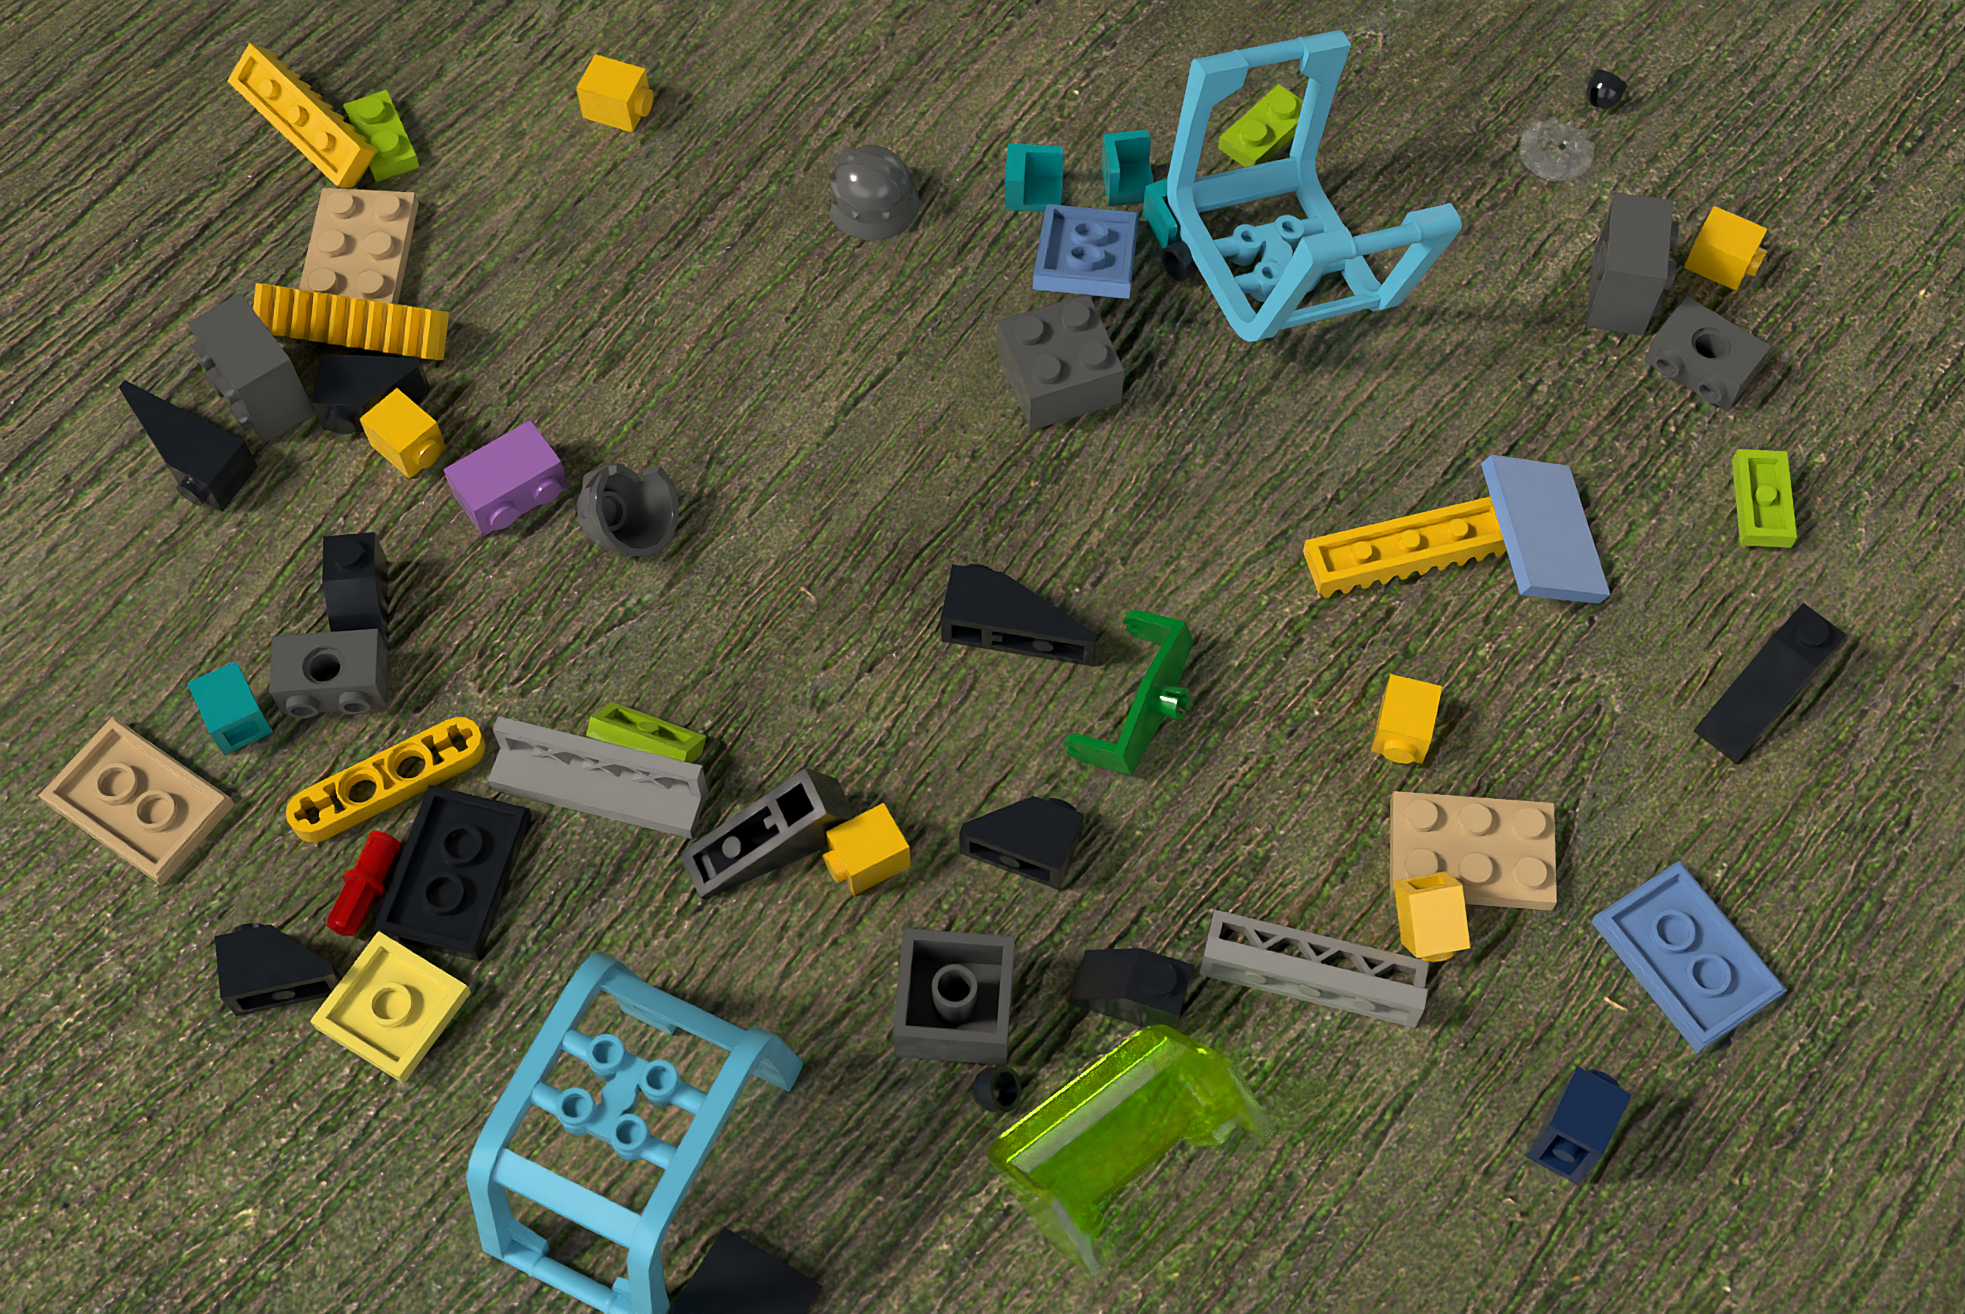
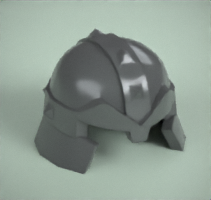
M877 145L845 148L840 158L835 160L834 172L829 177L832 193L837 201H832L829 218L839 230L858 239L871 241L886 239L904 231L916 218L920 204L917 188L911 180L913 171L905 165L898 155L888 148Z
M624 464L602 466L583 476L582 491L577 500L578 521L586 536L597 544L598 547H602L612 553L620 552L627 557L629 555L647 557L661 551L673 538L679 520V502L673 482L661 466L643 470L641 476L644 481H641L637 474L625 467Z

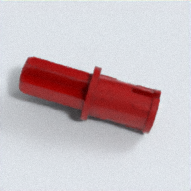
M370 831L368 840L352 870H346L342 877L345 885L326 920L327 927L335 931L336 934L344 937L356 935L374 898L382 896L385 890L382 882L396 854L401 849V843L396 838L381 831Z

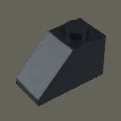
M322 354L311 404L323 430H330L338 434L365 432L360 418L396 388L416 403L428 394L430 385L422 363L417 358Z
M376 533L324 536L322 583L330 631L378 629L388 650V560Z
M1031 796L963 823L959 832L960 854L1060 890L1082 836L1084 814L1077 812L1073 805L1058 798L1044 800Z
M242 924L235 927L232 933L215 936L220 998L235 1016L328 997L342 980L330 962L271 924Z
M1142 948L1085 950L1068 1003L1174 1037L1189 990L1194 965Z

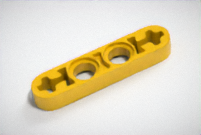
M466 717L447 719L300 791L292 797L287 805V821L297 836L306 842L317 843L327 840L426 791L428 785L436 786L474 767L485 754L486 745L482 733L476 723ZM461 735L466 741L468 748L458 752L453 746L452 739ZM434 746L443 761L437 765L429 750ZM415 756L425 760V768L418 776L403 778L397 774L398 766L406 758ZM370 780L376 783V792L368 801L358 803L349 800V791L357 782ZM336 794L345 809L338 813L335 804L330 798ZM316 807L321 820L311 825L307 820L308 815L306 811Z

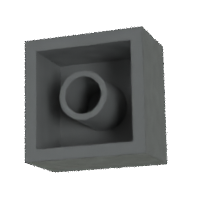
M1614 192L1593 249L1586 327L1643 336L1650 319L1659 318L1664 299L1663 289L1670 290L1672 288L1676 272V261L1669 260V251L1674 250L1679 233V222L1672 221V200Z
M241 293L188 322L197 342L190 345L193 353L207 371L204 374L216 394L220 398L225 397L230 405L228 407L244 432L253 428L262 442L266 443L315 414L290 358Z
M1082 295L997 321V355L1030 431L1121 403L1124 369L1090 295Z
M903 928L893 1029L895 1057L1006 1065L1015 960V936Z

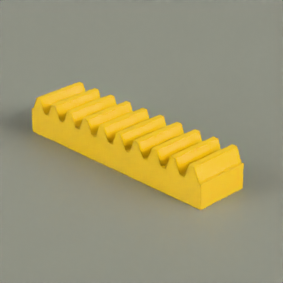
M249 43L230 75L228 82L337 187L345 189L355 188L378 149L365 143L367 139L354 132L356 129L354 126L343 122L344 117L333 112L332 109L334 107L321 101L322 96L311 91L309 84L299 80L301 77L299 74L288 70L290 66L278 60L279 56L265 47Z
M256 283L253 310L272 335L383 351L385 353L402 354L424 359L444 360L449 312Z
M1491 496L1305 540L1303 553L1317 591L1324 598H1329L1339 589L1345 594L1349 593L1355 585L1360 584L1362 589H1366L1376 580H1380L1383 585L1387 584L1393 576L1399 575L1400 579L1404 580L1414 571H1418L1420 575H1425L1435 566L1441 571L1451 562L1456 561L1458 566H1462L1472 557H1475L1477 562H1479L1489 553L1494 552L1496 557H1500L1507 551Z

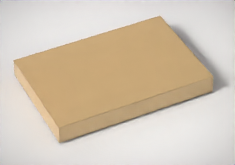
M113 716L38 795L48 806L161 886L166 883L235 805L229 796Z

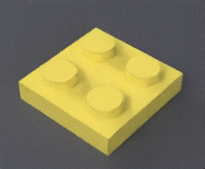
M378 931L310 1022L323 1034L404 1084L471 992L466 984Z

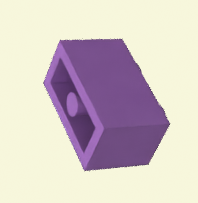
M531 420L443 469L453 496L482 537L495 530L507 528L520 515L538 505L550 503L563 490L569 488L561 460Z

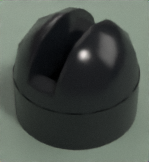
M1597 69L1588 82L1586 88L1587 99L1594 107L1609 109L1621 100L1628 85L1618 76L1608 71Z
M1183 240L1175 241L1162 249L1161 259L1168 274L1176 281L1182 282L1198 271L1189 246Z
M1008 1066L989 1067L977 1074L975 1077V1087L972 1088V1096L981 1109L990 1112H1010L1016 1108L1021 1098L1022 1089L1019 1076L1014 1069ZM994 1091L1000 1092L998 1098L995 1097Z

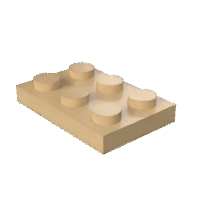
M322 188L299 289L398 304L419 205L415 192Z
M1393 791L1390 799V898L1396 899L1393 883L1395 880L1446 871L1463 885L1465 904L1553 910L1557 903L1554 803Z

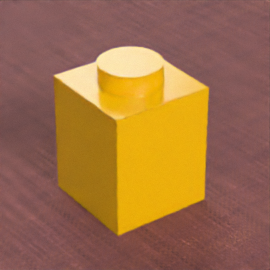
M597 54L592 58L576 87L583 118L632 133L641 117H646L649 114L653 103V91L649 89L645 68Z
M1713 206L1693 244L1684 268L1737 291L1745 274L1755 277L1768 251L1759 247L1767 228Z
M398 388L360 418L370 445L409 479L421 469L433 465L440 454L446 449L437 422Z
M1390 674L1382 698L1371 752L1383 754L1385 758L1396 763L1417 762L1423 764L1432 739L1442 686Z
M884 803L826 832L829 852L823 854L826 866L837 884L844 880L846 881L853 896L911 867L909 845Z
M1444 871L1393 881L1401 943L1416 958L1429 962L1443 961L1453 957V951L1470 948L1463 885Z

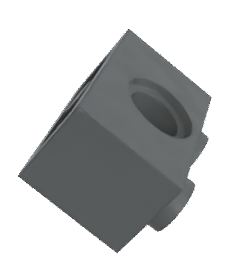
M1686 296L1656 333L1645 362L1655 367L1660 374L1673 378L1696 392L1706 402L1714 403L1728 412L1756 377L1772 346Z
M378 629L272 636L269 693L282 715H290L295 718H310L320 712L342 711L347 714H364L370 711V709L387 708L389 652ZM339 672L333 679L321 681L326 675Z

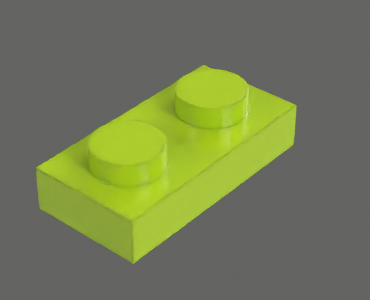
M1276 85L1220 136L1218 149L1243 167L1265 163L1295 136L1303 100L1282 85Z
M387 89L343 104L350 124L356 128L354 132L364 136L367 139L365 143L378 149L369 164L375 182L420 167Z
M1737 449L1732 458L1740 545L1791 548L1797 539L1787 451Z
M610 702L590 716L586 736L602 742L688 763H693L702 755L707 737L614 702Z

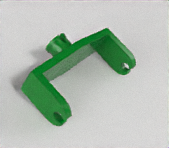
M1130 610L1126 613L1122 621L1124 624H1127L1125 630L1139 639L1162 644L1142 678L1117 744L1076 733L1068 734L1063 743L1064 747H1068L1066 753L1080 762L1131 776L1164 717L1167 716L1180 721L1184 718L1185 714L1183 711H1179L1178 708L1188 710L1190 691L1186 687H1177L1193 646V640L1185 621L1139 610Z

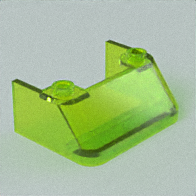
M1156 1024L1133 1034L1001 1134L990 1145L987 1151V1158L1000 1179L1053 1247L1094 1279L1102 1272V1269L1089 1247L1097 1241L1099 1232L1104 1225V1217L1097 1207L1102 1201L1181 1140L1192 1146L1215 1147L1225 1142L1230 1137L1232 1130L1238 1125L1266 1142L1276 1134L1235 1061L1167 1025Z

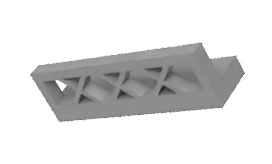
M498 716L493 732L500 750L488 779L492 790L690 839L693 838L708 795V788L701 765Z
M1214 909L1199 975L1416 1028L1424 1012L1428 989L1424 988L1429 961ZM1221 928L1244 933L1252 946L1219 939ZM1259 937L1266 938V939H1270V940H1268V941L1265 942V943H1262V941L1260 940ZM1283 943L1295 945L1306 959L1271 950ZM1313 950L1324 953H1322L1319 956H1316ZM1336 956L1352 960L1359 972L1324 963ZM1367 963L1377 965V967L1370 969ZM1390 969L1414 974L1412 985L1379 978L1378 976Z

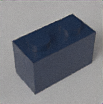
M1577 1066L1554 1098L1526 1158L1578 1185L1604 1155L1632 1094L1619 1088V1083L1610 1075L1595 1069H1588L1586 1071Z

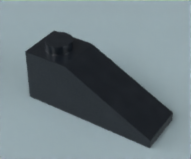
M124 380L119 389L178 483L177 491L195 505L202 506L205 502L223 512L258 468L245 440Z
M952 564L941 614V642L1093 666L1096 633L1003 572L993 571L991 568L981 564H970L967 566Z
M1803 602L1696 726L1694 732L1737 764L1828 663L1847 634Z
M805 767L680 853L699 897L706 900L817 852L828 844L827 831L854 818L855 815L838 779Z

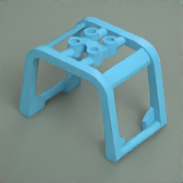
M1342 30L1297 37L1296 39L1241 50L1235 49L1231 52L1196 58L1191 62L1167 178L1168 203L1170 212L1177 223V231L1181 239L1189 246L1194 262L1229 324L1239 337L1248 342L1274 337L1282 329L1367 308L1377 311L1399 306L1462 228L1461 219L1451 203L1409 212L1400 226L1352 237L1347 227L1343 225L1322 190L1316 172V156L1328 113L1351 48V43ZM1299 58L1298 68L1303 75L1309 77L1290 158L1195 178L1212 107L1243 87L1249 68ZM1295 191L1308 219L1299 220L1294 216L1282 215L1275 222L1256 227L1248 224L1240 225L1234 230L1232 236L1213 240L1198 213ZM1411 244L1381 285L1362 255ZM1258 253L1262 256L1261 262L1257 263L1252 273L1235 277L1223 258L1229 257L1233 263L1247 266L1253 263ZM1340 271L1355 295L1295 310L1306 293L1312 291L1322 275ZM1249 293L1255 300L1265 302L1257 314L1250 306L1244 294Z
M601 951L590 955L565 987L489 1116L472 1152L466 1181L483 1251L527 1273L528 1276L535 1277L604 1312V1314H669L671 1307L665 1289L661 1249L675 1214L751 1075L753 1074L790 1092L801 1071L803 1061L777 1035L755 1025L746 1031L645 983L621 961ZM602 990L612 995L624 1013L667 1034L673 1035L675 1029L679 1027L731 1052L710 1091L706 1093L681 1081L676 1068L668 1061L654 1060L647 1062L627 1052L624 1044L614 1035L602 1034L592 1038L577 1031L576 1028L598 992ZM563 1051L588 1062L594 1075L598 1079L607 1082L602 1089L599 1106L596 1105L593 1097L582 1088H569L563 1092L545 1083ZM640 1092H643L647 1101L653 1106L662 1108L674 1104L696 1115L678 1148L653 1136L646 1122L633 1114L639 1104L638 1096ZM532 1104L556 1115L568 1133L574 1135H584L587 1133L612 1145L616 1154L623 1160L633 1162L643 1158L665 1169L642 1216L507 1149ZM504 1187L629 1249L627 1256L629 1280L617 1277L612 1290L547 1257L551 1251L547 1240L513 1218Z

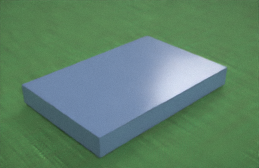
M1046 205L1033 273L1032 290L1129 299L1139 214L1126 211Z
M1490 455L1482 462L1481 466L1520 595L1600 604L1609 597L1608 585L1570 466L1498 455Z
M1680 861L1595 915L1591 921L1697 1054L1782 997L1787 991Z

